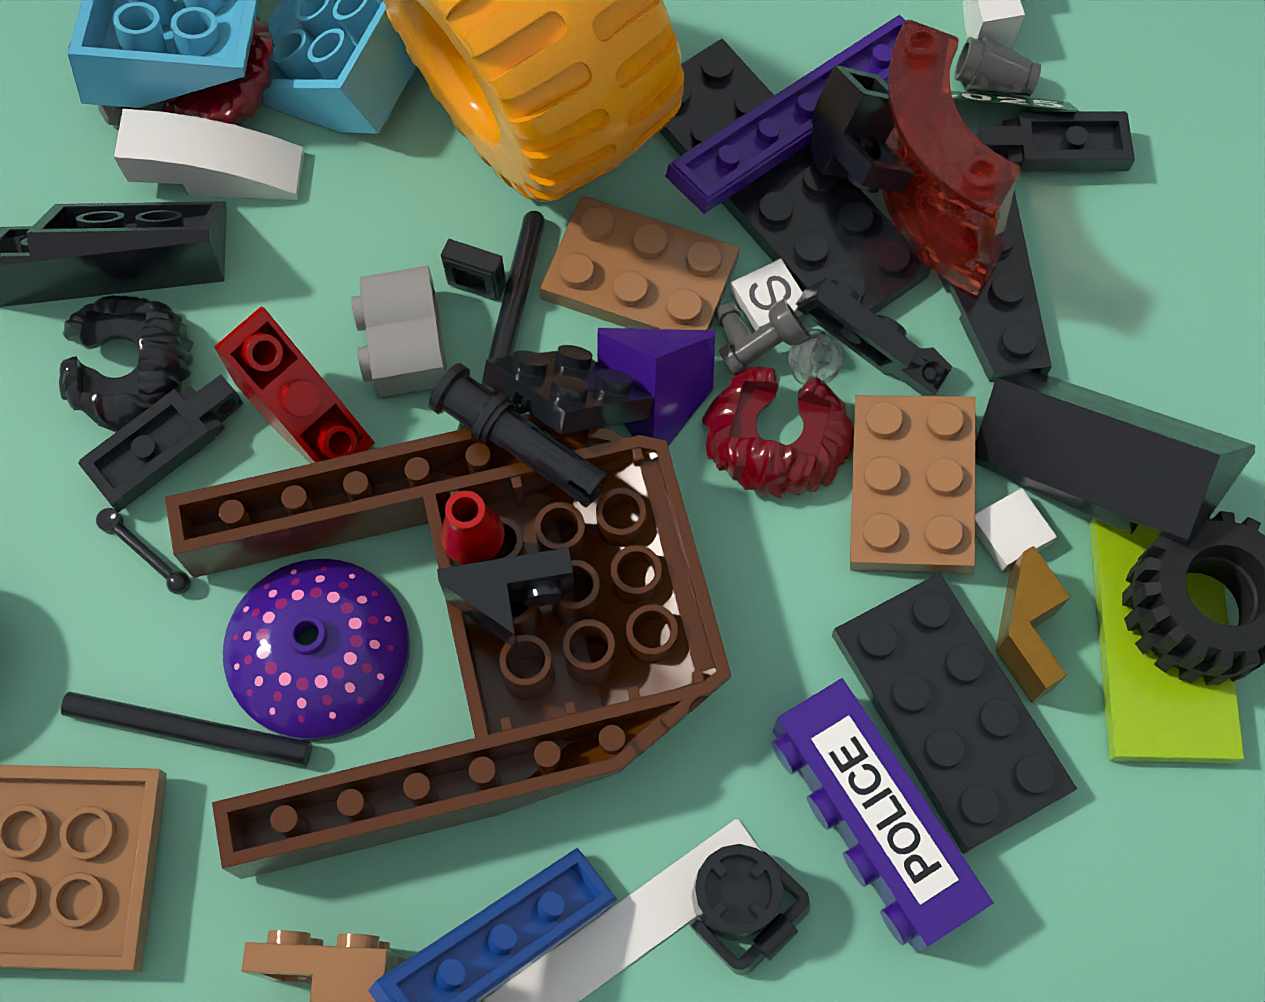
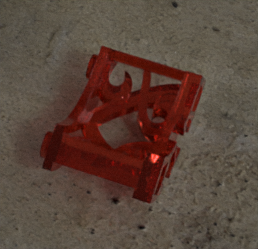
M906 20L898 33L890 61L888 97L895 126L886 144L915 174L904 193L882 189V196L888 214L897 231L903 230L909 240L918 248L917 256L940 276L978 296L1002 254L1005 243L1003 235L1021 168L984 145L970 131L957 111L950 88V68L958 49V37L913 20Z

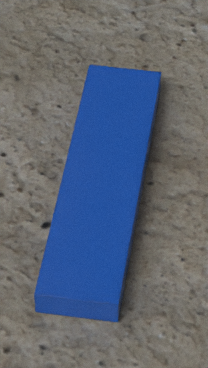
M577 847L377 979L368 991L376 1002H479L603 914L618 899Z

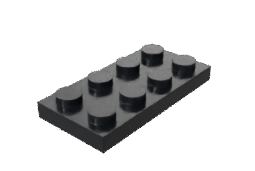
M941 573L834 628L832 633L833 639L963 854L1077 790L1072 779Z

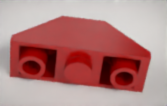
M259 307L214 346L235 385L272 428L310 464L364 452L375 444L369 434L264 307Z

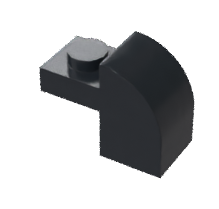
M837 65L834 66L819 96L812 116L811 151L814 162L822 175L848 179L856 187L870 193H877L879 189L904 193L915 172L886 144V141L907 102L878 74Z

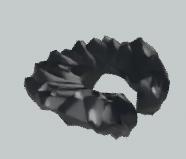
M115 295L102 297L94 303L85 305L78 312L71 314L69 320L64 322L63 335L68 341H73L86 349H94L113 339H127L139 347V359L136 368L132 372L118 378L104 376L97 370L85 366L77 358L78 356L65 359L61 362L59 368L61 398L67 400L74 411H83L98 426L117 432L173 389L180 393L182 382L190 377L191 374L189 367L193 362V356L190 351L194 344L193 341L187 338V326L181 323V316L172 312L169 306L159 301Z

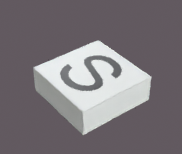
M782 259L731 282L730 292L755 332L770 322L768 317L770 308L783 298L798 317L804 315L796 309V303L803 292Z

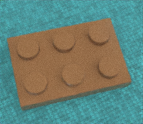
M581 195L540 287L541 299L625 328L710 330L715 319V311L721 304L739 259L740 247Z
M855 395L850 570L974 574L976 397Z

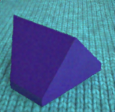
M598 328L597 362L608 369L617 370L629 375L633 379L632 384L654 397L649 419L623 423L633 437L641 435L666 440L669 446L710 394L714 383L715 330Z

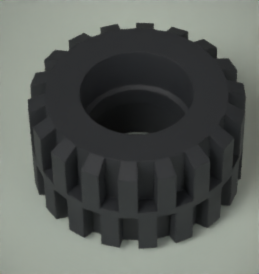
M1219 511L1212 519L1209 517L1189 547L1159 535L1130 569L1126 578L1130 585L1122 593V605L1131 607L1133 610L1124 620L1128 631L1138 630L1142 637L1135 645L1144 655L1151 649L1159 657L1154 665L1166 673L1174 666L1180 669L1179 680L1193 683L1203 676L1206 685H1220L1229 678L1232 682L1244 678L1265 664V535L1258 531L1261 522L1247 517L1241 524L1236 523L1233 512ZM1186 573H1201L1211 576L1227 587L1237 603L1239 612L1238 626H1228L1214 622L1195 607L1187 591Z

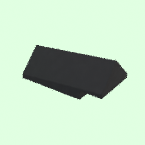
M226 201L54 204L33 226L0 227V307L224 282Z
M1039 372L996 377L975 442V464L1129 534H1132L1137 526L1140 525L1187 547L1190 546L1255 454V445Z

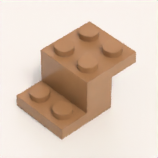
M268 931L267 943L245 942L241 972L275 982L312 983L310 1002H376L368 991L377 979L406 960L390 951V943L379 941V936L338 934L337 946H323L324 940L310 938L311 934L307 932Z

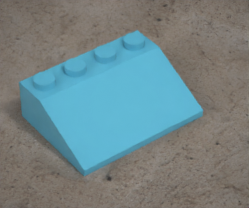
M82 0L67 53L81 104L140 108L245 77L259 0Z
M279 0L266 21L270 30L269 33L276 46L273 47V53L270 56L272 84L263 91L264 100L261 105L339 133L379 134L382 127L389 120L391 111L403 89L412 79L416 68L406 52V46L401 36L394 30L387 16L385 3L382 0Z

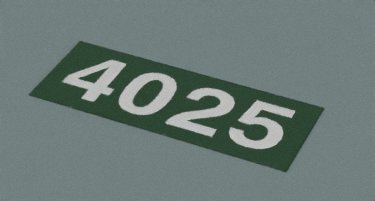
M912 87L917 96L1079 111L1070 102Z

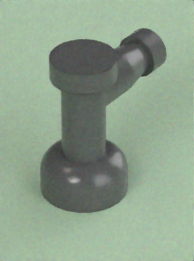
M784 298L770 308L768 313L770 322L753 334L746 323L740 318V312L734 303H724L715 311V317L719 324L724 327L725 334L730 342L719 349V353L734 375L743 373L747 369L746 366L784 341L787 345L796 346L810 337L801 320Z

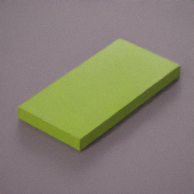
M1093 517L1089 527L1109 761L1238 763L1242 761L1244 753L1235 681L1232 682L1229 678L1220 685H1206L1203 676L1193 683L1179 680L1180 669L1173 666L1165 673L1156 667L1154 663L1159 657L1151 649L1143 655L1135 645L1142 637L1138 630L1128 631L1124 618L1133 610L1131 607L1122 605V593L1130 585L1126 581L1127 575L1138 561V558L1160 534L1140 525L1137 526L1132 534H1129ZM1186 573L1187 591L1195 607L1210 620L1229 626L1224 585L1217 579L1205 574Z

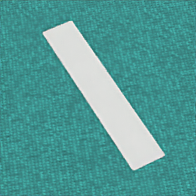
M739 819L733 820L483 999L482 1002L581 1001L696 917L691 897L693 885L698 870L710 854L721 847L735 844L751 846L759 850L760 848Z

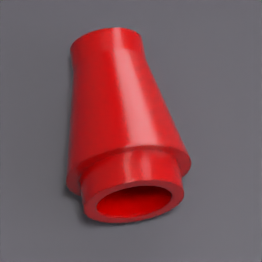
M460 491L452 495L445 506L446 516L441 529V543L444 551L451 559L464 565L491 560L500 551L504 542L505 532L502 521L495 512L484 504V501L478 494L472 491Z

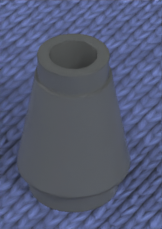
M985 35L980 40L969 37L959 55L954 79L965 83V88L969 90L1031 96L1040 77L1041 64L1031 62L1030 59Z

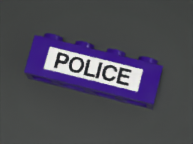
M843 678L777 717L773 728V733L777 738L771 741L776 756L788 773L792 775L799 771L812 791L807 796L811 810L826 830L832 827L836 828L849 848L843 852L846 864L863 887L869 884L873 885L886 907L880 910L881 917L893 937L901 945L910 942L917 953L994 904Z

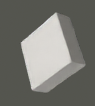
M1023 488L975 514V534L1002 572L1014 566L1025 550L1034 546L1037 551H1040L1051 545L1057 537Z

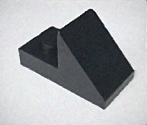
M569 548L437 569L438 581L446 601L516 650H519L512 603L524 601V604L530 607L547 606L561 601L563 594L575 592Z

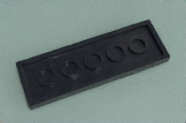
M720 39L681 64L685 77L681 107L674 119L659 132L681 156L773 97L774 94L723 39ZM811 143L722 202L773 262L782 259L802 292L807 287L825 278L831 281L838 280L857 291L861 297L860 303L876 314L927 279L930 273L931 266L860 188L853 185L848 179L821 174L813 159Z

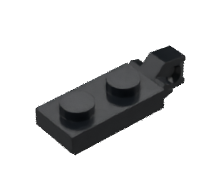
M1126 111L1019 112L1015 119L1004 120L1001 126H979L975 139L972 142L975 164L1001 165L1005 163V166H1010V170L1016 171L1019 169V172L1129 171L1135 161L1128 113Z
M825 278L804 290L796 303V309L884 375L893 373L922 396H934L938 392L947 375L951 372L952 366L934 347L919 348L905 337L907 332L902 325L890 317L873 313L860 303V295L846 283L838 280L831 281Z
M221 374L198 392L192 387L180 393L173 389L82 457L78 464L117 512H120L214 441V437L218 436L225 429L222 422L241 407L243 401Z

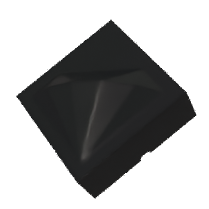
M448 238L441 253L448 285L486 298L500 300L507 284L502 256Z

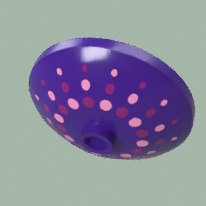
M309 559L291 563L262 578L245 594L235 608L228 623L223 643L225 677L240 707L267 730L280 736L304 741H319L340 737L361 728L373 720L385 709L397 693L404 679L410 655V636L407 621L401 606L391 590L379 578L364 568L335 559ZM316 628L319 630L318 637L312 644L300 645L298 643L299 635L305 629Z

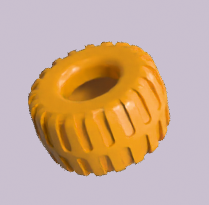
M382 0L387 7V16L394 30L401 36L414 66L419 68L429 84V90L435 99L444 106L461 135L468 138L478 156L488 166L494 168L496 175L523 197L541 202L558 200L613 171L670 123L681 107L685 82L684 71L681 67L682 56L663 0Z

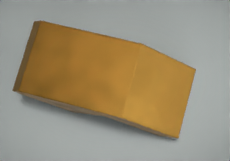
M1034 546L1021 554L1009 572L995 650L1031 703L1052 691L1067 676L1034 628L1056 615L1070 599L1068 592Z

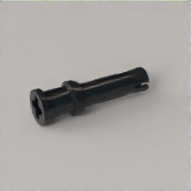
M456 363L442 376L429 399L428 407L438 415L446 412L471 430V438L479 444L485 443L488 445L493 442L526 466L580 502V505L587 508L593 503L604 488L599 484L604 485L607 482L608 473L604 470L601 471L515 411L516 405L512 402V398L504 392L496 395L470 377V369L464 364Z

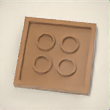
M0 765V969L142 971L167 773L161 769Z

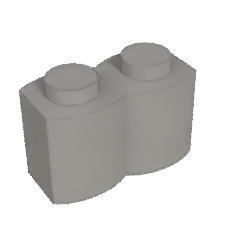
M429 265L360 277L361 295L351 297V303L357 330H366L367 346L358 347V360L363 381H373L380 398L434 389L448 370L437 296Z

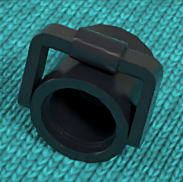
M735 844L721 847L710 854L698 870L691 895L694 913L697 918L689 926L732 972L743 976L752 972L764 958L771 961L798 933L796 926L808 915L811 904L806 890L765 851L761 852L755 847ZM784 888L796 901L784 914L779 913L773 919L780 908ZM760 932L751 941L753 945L739 959L716 938L736 941L750 938Z

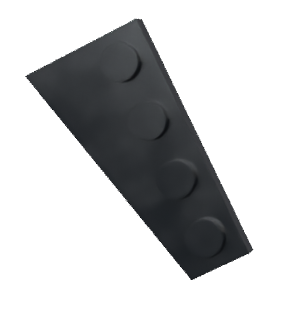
M1010 166L915 174L905 192L898 193L903 204H909L916 219L915 229L923 245L929 246L939 267L937 274L946 293L951 292L961 312L959 320L989 382H995L996 377L1029 372H1039L1048 375L1052 365Z

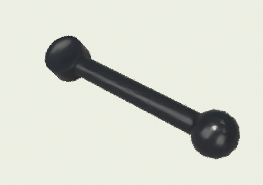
M105 508L98 513L96 517L97 526L107 534L115 533L165 578L166 586L171 593L184 594L191 586L188 574L183 571H174L123 525L124 520L119 512L113 508Z

